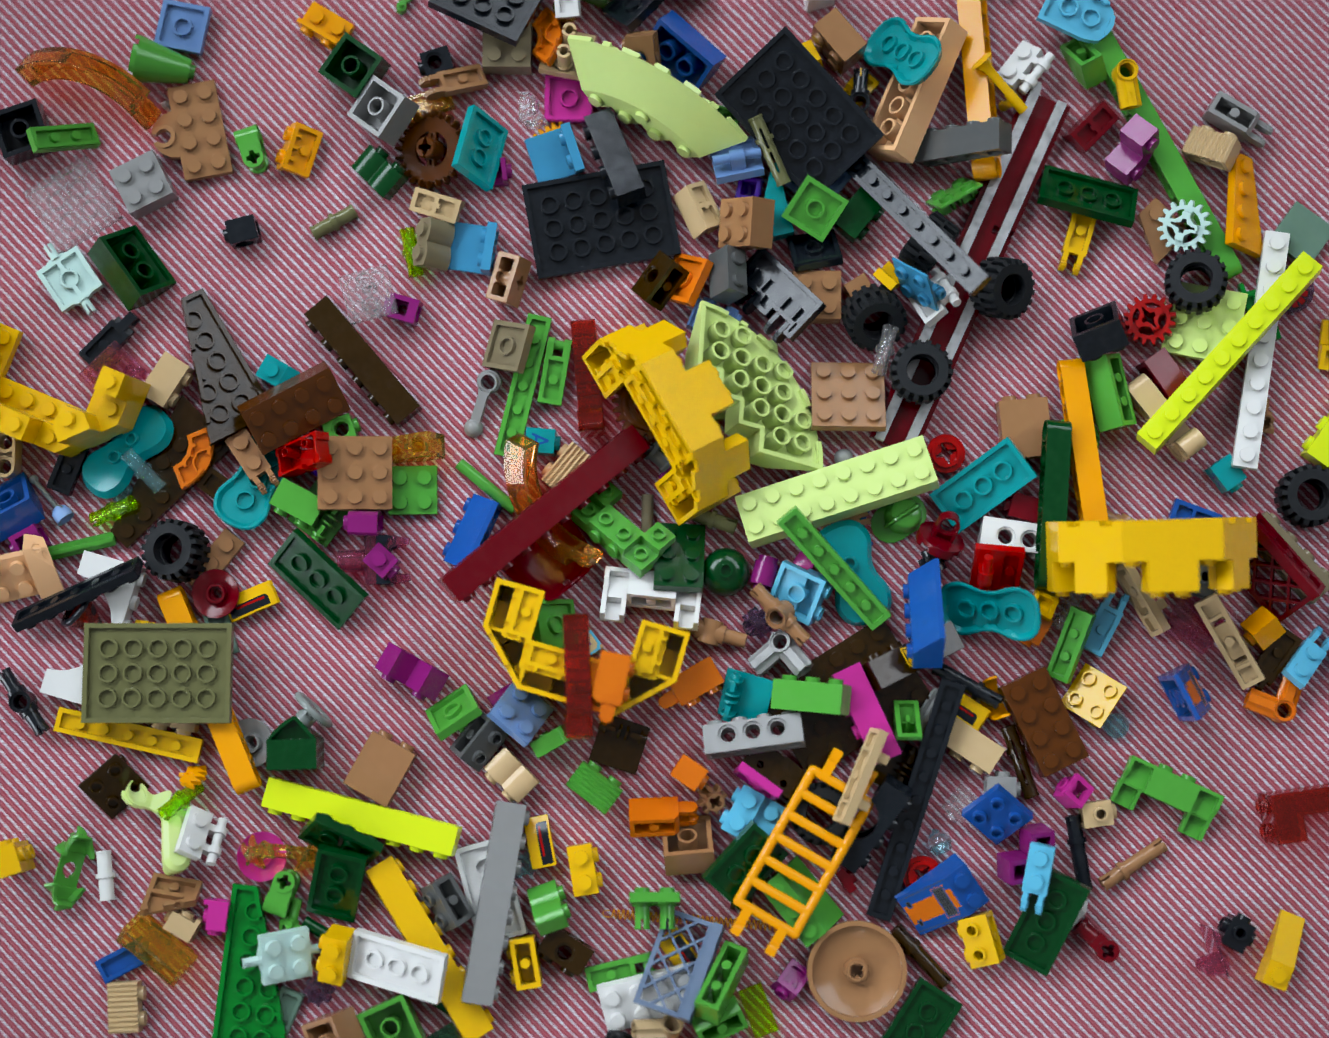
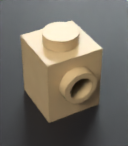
M1109 799L1087 801L1082 808H1078V813L1081 815V825L1084 829L1115 825L1114 819L1117 818V810L1115 804H1111Z

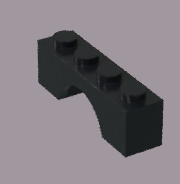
M889 773L877 787L871 799L878 813L877 823L867 830L858 832L841 862L842 866L854 874L859 867L862 869L866 867L871 859L870 852L873 848L875 850L880 848L885 840L883 837L884 833L887 830L891 832L899 821L896 817L901 811L905 813L913 802L910 799L913 790ZM835 846L830 855L831 858H833L835 852L838 849Z

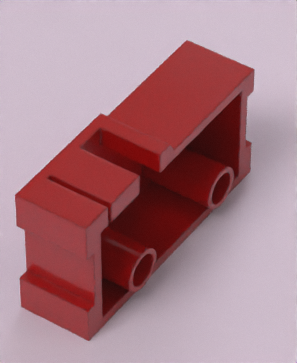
M315 430L276 448L275 454L278 457L279 464L278 477L292 479L305 472L315 471L333 463L332 455L329 453V433Z

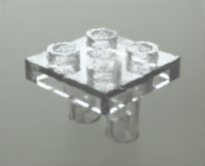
M386 264L338 277L351 325L379 319L383 316L399 312Z

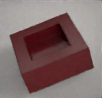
M842 866L838 868L835 875L846 891L851 894L858 889L854 884L858 880L850 870L845 871Z

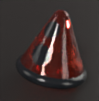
M86 601L71 611L66 610L62 617L61 625L63 627L84 630V623H102V620L93 602Z

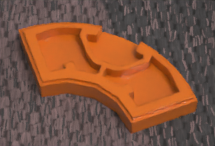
M546 7L532 23L537 33V42L532 55L551 67L557 58V48L562 44L563 35L560 21Z
M206 428L187 435V453L181 462L173 466L182 490L198 482L208 470L213 459L214 445H209Z

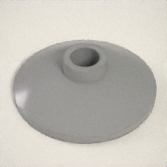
M243 719L238 724L248 745L249 753H251L256 767L261 766L266 762V740L271 735V731L259 719ZM254 738H255L256 741H257V745H256V746L253 744Z

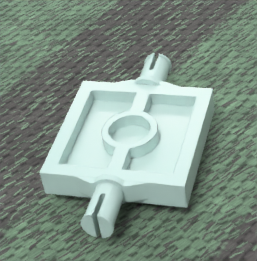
M48 243V247L45 245L43 249L50 257V260L36 274L60 310L66 313L75 306L82 305L88 316L92 315V312L95 313L97 309L89 299L94 293L105 286L79 247L74 246L67 252L58 253L52 243Z
M301 926L257 935L258 950L256 956L242 958L243 969L254 966L259 967L261 982L266 986L313 976V954L321 953V949L318 948V943L311 944L309 928Z

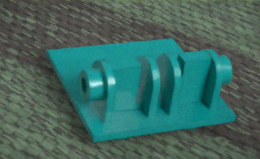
M728 667L717 713L722 716L723 721L730 722L735 717L753 719L757 718L759 714L768 713L773 680Z

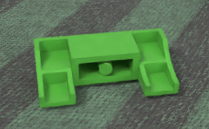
M609 481L607 483L610 486L599 495L595 492L589 497L591 502L581 510L575 508L571 512V519L589 535L594 543H599L604 547L612 558H617L639 578H642L652 569L659 557L676 541V536L660 522L654 524L645 533L613 507L622 498L623 492Z
M1130 755L1121 777L1117 779L1109 800L1133 811L1142 793L1184 812L1177 831L1202 842L1225 796L1196 784V779L1182 773L1181 777L1173 774V768L1165 764L1159 763V766H1156L1134 755Z

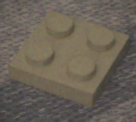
M494 319L482 366L489 369L523 374L536 327L529 324Z

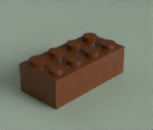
M325 361L237 406L263 455L351 410Z
M1045 666L1036 668L997 688L1000 695L1004 696L1003 702L1011 714L1010 717L1016 725V729L1040 777H1047L1089 756Z

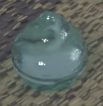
M932 829L927 846L929 851H932L937 856L952 849L950 844L952 840L946 833L940 832L938 829Z

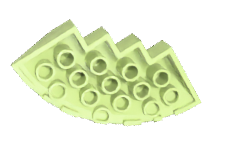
M568 36L567 40L581 89L588 97V101L595 107H612L617 113L618 119L625 124H641L647 131V135L655 141H671L676 147L677 153L682 157L701 158L745 142L748 139V136L731 117L725 118L717 111L719 106L714 101L710 102L706 98L701 97L700 93L702 91L687 80L682 83L672 77L670 70L659 63L652 65L640 59L641 54L625 47L619 50L608 41L599 44L594 42L592 37Z
M702 300L698 307L687 347L684 369L688 370L710 360L712 365L718 370L721 381L730 391L734 401L725 410L724 434L733 435L738 433L748 439L750 464L770 469L815 471L823 468L822 442L818 440L817 431H812L811 411L809 408L811 402L804 388L801 389L793 376L794 371L788 362L782 361L777 353L772 350L774 346L761 333L757 335L748 327L749 324L744 320L738 321L729 315V311Z

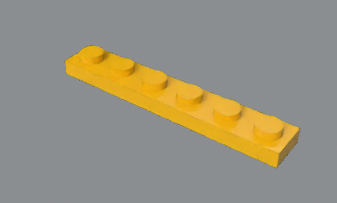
M59 707L53 731L192 763H199L205 740L135 723H81V711L65 707Z

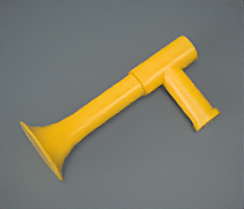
M992 52L985 54L971 69L983 71L1004 94L1007 100L999 102L998 108L1000 111L1004 112L1014 107L1019 114H1022L1027 110V105L992 66L990 61Z

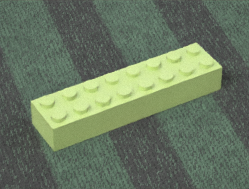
M921 435L735 496V500L748 542L752 549L789 537L777 524V520L795 505L818 528L940 487L924 437Z

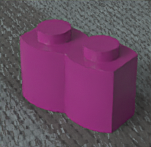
M380 510L349 511L348 515H344L343 529L347 530L348 535H382L384 512Z

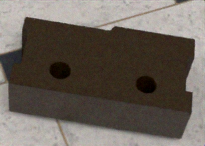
M778 751L746 755L742 760L782 789L781 796L788 802L806 773L790 758L783 757ZM757 762L762 764V768L757 767ZM780 781L784 782V787L780 786Z

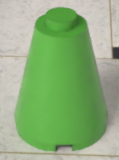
M136 34L135 39L139 40V44L133 43L128 71L133 74L132 77H127V82L187 84L189 79H194L196 66L192 65V59L151 39Z

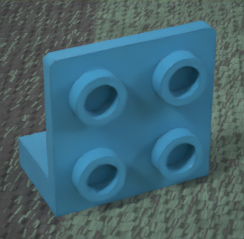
M570 122L561 124L558 129L524 141L538 182L565 178L585 172Z
M456 222L454 224L455 235L451 246V260L448 270L492 276L500 231L498 223L488 222L487 226Z

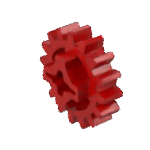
M1155 293L1152 299H1148L1147 294L1143 295V300L1141 301L1135 297V305H1127L1130 312L1123 313V317L1128 320L1125 321L1126 328H1130L1127 330L1128 337L1134 335L1133 342L1135 344L1142 340L1143 347H1146L1148 342H1151L1152 346L1155 347L1157 340L1165 343L1164 336L1171 337L1173 334L1170 328H1176V322L1171 321L1177 318L1176 312H1170L1173 309L1172 303L1165 305L1166 298L1163 297L1159 301ZM1152 305L1157 306V308L1154 309L1147 306ZM1138 311V312H1139V318H1138V320H1136L1135 323L1133 324L1134 316H1135L1136 312ZM1145 314L1149 316L1151 319H1154L1155 327L1149 322H1146ZM1166 317L1165 326L1161 329L1160 323ZM1143 332H1149V333H1152L1153 335H1145V334H1142V333H1143Z

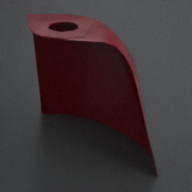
M571 518L563 525L557 523L551 528L553 533L543 541L540 538L532 544L534 548L525 556L519 554L513 559L515 564L504 573L518 584L545 591L544 599L546 601L555 600L580 581L596 563V557ZM565 580H570L566 585H563Z

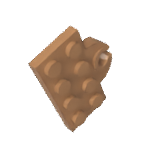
M215 80L166 88L171 111L161 115L155 121L151 135L158 137L161 133L167 132L171 134V137L166 143L158 141L153 143L157 151L164 158L172 161L181 160L186 183L234 174Z

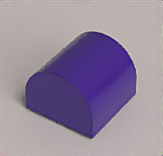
M755 177L739 180L735 198L760 197L764 180Z

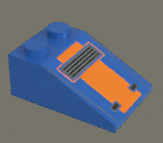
M1189 663L1182 664L1157 677L1179 721H1198L1211 709L1209 704L1211 701L1210 695L1205 688H1201L1198 682L1200 679L1199 674L1194 666L1190 667Z
M955 853L894 896L920 935L970 916L989 902L988 897L967 865Z

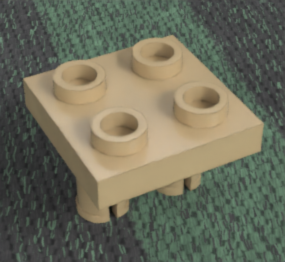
M568 22L563 25V41L557 48L555 62L549 67L540 61L539 73L579 81L567 38L569 35L592 37L594 42H596V35L577 32L576 25Z

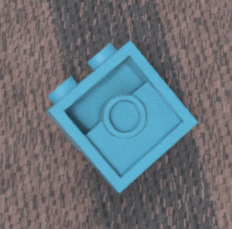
M784 560L781 563L770 594L775 598L778 597L779 600H786L792 603L797 621L809 626L815 623V621L819 622L825 610L821 607L824 599L827 600L830 597L833 586L830 585L829 581L821 573L813 569L806 570Z
M743 785L742 789L737 787L730 799L734 802L730 811L725 809L719 819V822L722 824L720 829L736 838L752 820L770 836L785 807L746 785Z

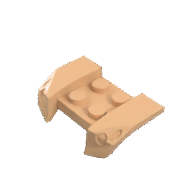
M23 534L22 550L0 555V604L35 595H40L41 599H44L64 590L43 537Z

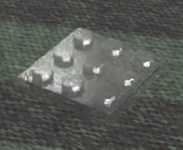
M86 155L23 192L59 253L67 252L74 246L81 244L123 219L121 212Z

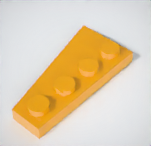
M1239 153L1231 171L1228 172L1225 245L1253 258H1260L1262 237L1253 159Z

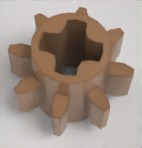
M706 783L702 790H697L699 799L696 803L702 807V811L706 814L710 810L718 814L719 810L727 806L724 798L728 794L721 791L722 787L717 783L713 787Z

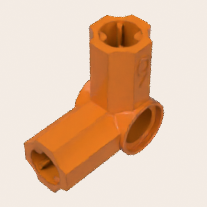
M1282 676L1276 696L1251 687L1245 696L1243 708L1268 717L1275 723H1284L1295 717L1296 706L1302 689L1297 688L1285 676ZM1279 705L1284 706L1287 710L1285 718L1279 716L1277 712Z

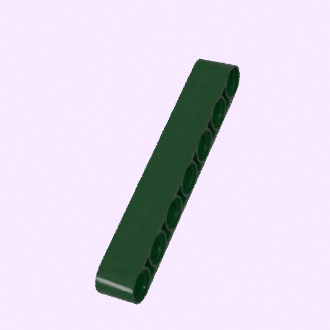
M1045 420L1043 424L1035 547L1038 553H1035L1034 564L1035 590H1047L1045 522L1067 521L1072 424L1069 421Z

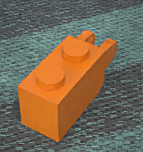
M601 650L592 696L596 701L601 702L598 718L605 724L613 721L616 706H622L623 702H628L631 687H626L628 677H633L636 662H631L632 656Z
M709 656L679 673L677 682L670 686L672 690L659 697L658 706L663 709H669V707L680 703L681 706L686 704L690 708L701 701L699 696L708 692L711 696L723 689L720 684L725 681L711 657Z
M678 796L630 798V838L675 836L680 832V826L697 824L699 816L697 815L698 806L696 802L678 801Z

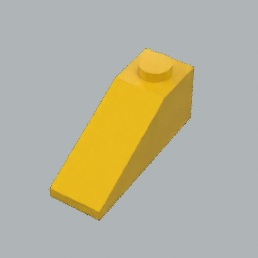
M1280 909L1254 979L1286 992L1295 968L1305 922L1304 918Z

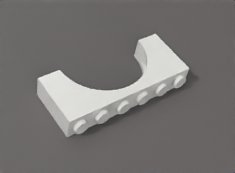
M84 550L77 574L91 578L124 562ZM142 568L139 579L134 583H126L111 593H104L110 607L111 623H132L130 618L132 612L136 611L139 605L140 597H138L140 587H144L146 583V568ZM83 665L69 670L47 668L40 692L82 705Z

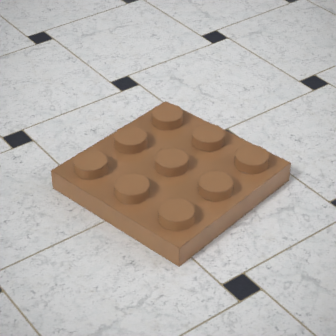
M811 362L812 431H886L884 363Z
M329 436V453L332 455L333 463L318 469V510H392V436Z

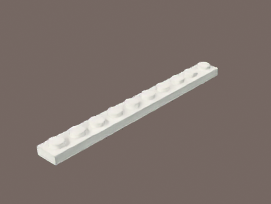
M1270 230L1264 232L1254 304L1285 272L1290 233ZM1278 321L1246 356L1231 467L1253 471H1256L1258 468Z

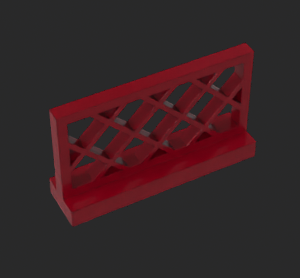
M1259 512L1253 516L1256 517L1257 557L1249 560V565L1253 566V576H1250V588L1247 591L1261 606H1264L1275 615L1279 622H1282L1309 601H1313L1320 596L1326 586ZM1258 550L1267 551L1271 555V563L1258 561ZM1258 566L1271 568L1270 579L1257 577ZM1275 569L1284 570L1288 574V581L1274 580ZM1257 582L1270 584L1269 595L1259 593L1256 589ZM1274 585L1287 587V598L1274 596ZM1291 588L1301 589L1306 594V597L1302 600L1291 598ZM1273 601L1286 603V611L1279 615L1273 608Z

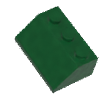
M136 225L99 237L87 253L128 311L149 304L177 283Z

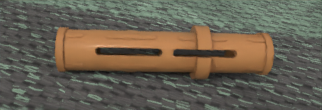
M1156 838L1155 841L1122 863L1117 862L1115 867L1106 874L1098 877L1097 879L1101 886L1104 887V890L1107 892L1121 881L1129 880L1131 874L1164 852H1167L1168 848L1164 842H1161L1162 839Z

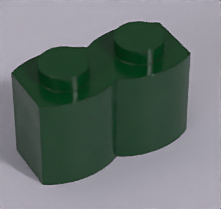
M369 145L351 167L380 196L390 201L407 182L408 178L404 174L406 170L398 162L392 163L388 159L390 154L379 145L376 148Z

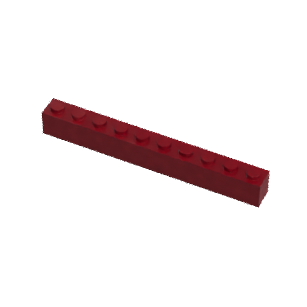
M633 425L627 426L441 576L438 581L456 603L461 601L467 603L477 595L475 592L477 588L481 585L485 588L496 579L494 574L499 570L505 572L515 564L513 561L515 557L519 554L525 556L534 548L532 544L540 538L543 541L553 533L551 529L557 523L563 525L572 517L570 513L575 508L581 510L591 502L589 499L591 495L595 492L599 495L610 486L607 482L614 477L619 479L628 472L626 467L634 462L636 465L647 456L645 451L650 448Z

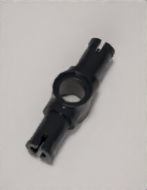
M856 68L853 70V89L850 91V97L855 102L866 104L862 110L869 117L871 110L870 91L867 90L869 70L862 68V76H860V68Z
M10 667L2 670L3 673L0 672V681L8 692L7 697L9 698L10 708L14 712L19 713L23 720L26 719L36 737L44 734V731H48L50 727L38 711L40 708L37 705L36 695L28 691L24 684L19 683ZM23 695L28 700L25 708H21L19 705V699Z

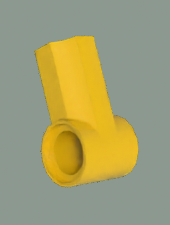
M1132 59L1121 60L1111 72V77L1116 85L1119 108L1124 111L1142 106L1137 78L1138 65ZM1120 67L1127 68L1130 76H1123L1120 72Z

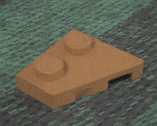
M1156 197L1137 215L1140 227L1144 230V238L1147 245L1149 244L1153 255L1152 260L1155 265L1175 247V245L1167 248L1166 243L1168 240H1160L1164 232L1157 230L1158 227L1163 226V222H1160L1158 218H1165L1166 214L1162 210L1167 208ZM1182 222L1175 223L1182 227L1183 231L1189 230ZM1169 227L1170 234L1174 238L1175 232L1172 227Z
M154 872L140 906V915L146 916L195 907L203 888V881Z

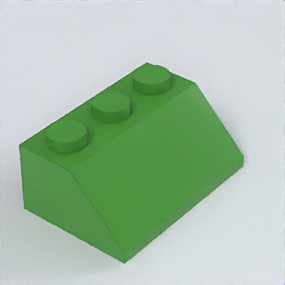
M798 856L786 864L818 883ZM778 871L765 881L806 905L813 893ZM826 891L799 936V939L807 948L824 935L844 915ZM765 894L788 925L793 927L800 914Z

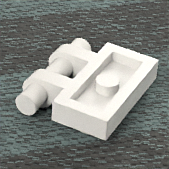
M1023 40L1000 68L998 74L1014 91L1022 84L1018 90L1023 95H1026L1030 89H1034L1038 84L1037 80L1043 72L1049 70L1051 67L1050 63L1054 60L1055 56L1051 52H1047L1042 58L1044 53L1041 48Z
M939 268L932 269L931 275L933 278L930 279L944 287L946 291V297L937 302L938 311L930 307H924L918 301L908 298L929 328L948 313L945 307L948 302H951L953 307L961 304L959 292L949 284V278Z
M194 805L187 807L174 852L194 861L201 859L202 854L206 855L205 864L215 866L217 858L221 856L222 849L220 847L222 840L227 835L228 829L226 826L228 820L220 817L217 824L214 825L211 823L212 813ZM208 834L213 836L211 845L205 843Z

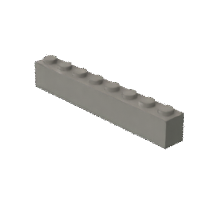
M498 800L495 802L461 1001L465 1003L492 1007L493 1001H498L500 986H496L497 976H502L504 961L500 960L502 950H507L509 936L505 935L506 925H511L513 911L509 910L510 901H515L517 886L513 885L515 875L519 876L522 861L518 860L519 850H524L526 836L522 835L523 826H528L530 811H526L527 805Z

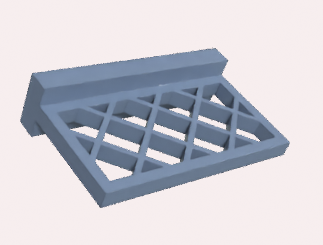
M675 910V916L682 919L685 927L671 933L668 926L669 920L666 919V929L669 934L664 936L666 930H659L633 1002L680 1019L682 1022L691 1025L695 1015L694 1001L712 967L725 929L724 925L717 922L712 923ZM685 920L690 921V922H693V923L687 925V923H686ZM697 925L707 927L705 937L695 941L690 928ZM687 930L692 943L678 948L674 936ZM671 938L676 950L663 956L659 949L660 944ZM700 943H702L701 948H700V951H699L697 945L700 944ZM694 946L698 953L697 959L686 965L681 952ZM657 953H659L660 958L655 960ZM679 954L684 966L670 972L665 960ZM663 962L668 974L654 980L651 974L652 966ZM694 966L692 973H690L688 968ZM686 970L689 976L688 984L677 988L672 976ZM650 976L651 982L647 983L648 977ZM670 977L675 990L661 996L656 984ZM654 985L659 998L651 1002L642 1000L641 996L644 989ZM683 990H685L684 995H683V998H682L680 992L683 991ZM678 994L681 1001L678 1012L667 1009L664 1000ZM661 1001L663 1007L656 1005V1003Z

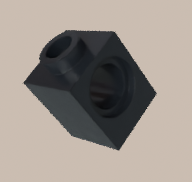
M447 45L419 54L421 62L417 64L422 77L436 74L439 71L454 69ZM433 61L442 62L441 66L437 69L429 67Z
M253 214L224 221L226 229H223L225 242L230 243L234 249L263 242L258 221Z

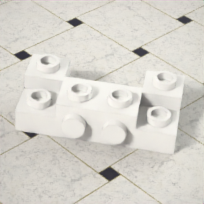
M606 566L600 606L601 621L624 623L626 606L675 611L673 628L698 631L702 593L653 591L654 571H649L642 578H639L629 568Z

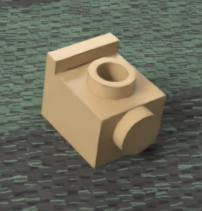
M186 908L168 911L163 919L166 921L163 929L190 943L194 941L203 926V917L195 919V914Z

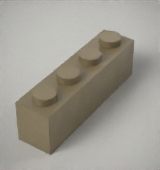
M1267 511L1261 513L1326 586L1320 596L1313 601H1309L1306 605L1314 604L1329 590V572L1323 567L1320 568L1314 562L1315 557L1307 549L1303 550L1297 544L1298 539L1290 531L1286 532L1280 526L1281 521L1275 514H1269ZM1258 550V554L1266 562L1271 563V555L1267 551ZM1275 569V572L1284 581H1288V574L1284 570ZM1291 588L1301 600L1306 597V594L1301 589Z

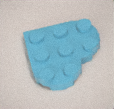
M1045 0L1036 21L1079 41L1097 44L1110 33L1114 27L1116 17L1109 0Z

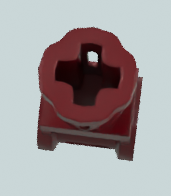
M1084 916L1074 926L1071 933L1073 935L1077 934L1102 961H1115L1119 956V946L1088 922L1089 918ZM1103 945L1110 946L1112 951L1110 955L1107 953L1103 954Z

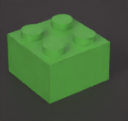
M398 994L361 1011L357 1015L366 1038H426L423 1027L407 995Z

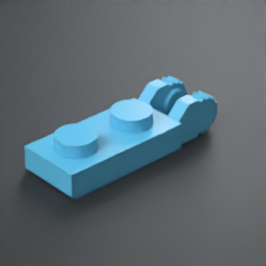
M1108 593V598H1104L1094 614L1097 616L1085 644V650L1098 657H1102L1124 615L1122 612L1130 598L1127 594L1121 596L1116 609L1109 606L1115 593Z
M1317 626L1302 641L1281 672L1283 676L1299 689L1306 686L1329 649V637L1322 642L1320 647L1314 643L1322 634L1323 629L1320 626Z
M1031 841L1022 885L1021 911H1026L1028 908L1031 893L1039 895L1035 905V914H1042L1045 897H1047L1056 853L1055 846Z

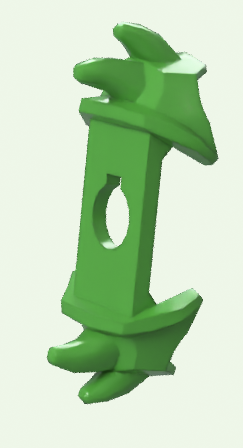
M80 825L77 826V832L70 833L67 841H62L54 848L61 856L53 883H45L44 887L51 892L52 903L55 905L53 910L55 911L71 909L86 891L83 887L77 889V883L85 856L88 855L90 860H94L95 851L92 838L87 835L86 830ZM73 862L75 864V871L66 878L63 873V867L66 863Z

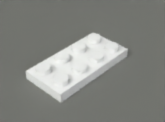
M489 840L457 848L455 854L465 896L475 914ZM516 893L515 901L511 900L509 910L513 911L512 922L510 926L506 925L505 935L509 936V938L528 933L518 894ZM475 915L474 917H472L473 926H474V922H475V917H476V915Z
M358 927L354 930L347 977L437 1005L442 999L449 954Z
M679 964L668 968L669 971L672 972L678 968L683 967L684 965ZM694 966L688 968L690 973H692ZM665 968L651 971L654 980L668 974ZM686 970L672 976L677 988L688 984L689 976ZM643 973L597 984L607 1030L620 1031L631 1028L633 1019H661L666 1015L633 1002ZM650 976L648 977L647 983L651 982ZM670 977L656 984L661 996L675 990ZM654 985L644 989L641 996L642 1000L648 1002L659 998ZM683 990V991L680 992L682 998H683V995H684L685 990ZM678 994L664 1000L667 1009L678 1012L681 1003ZM661 1001L656 1003V1005L663 1007Z

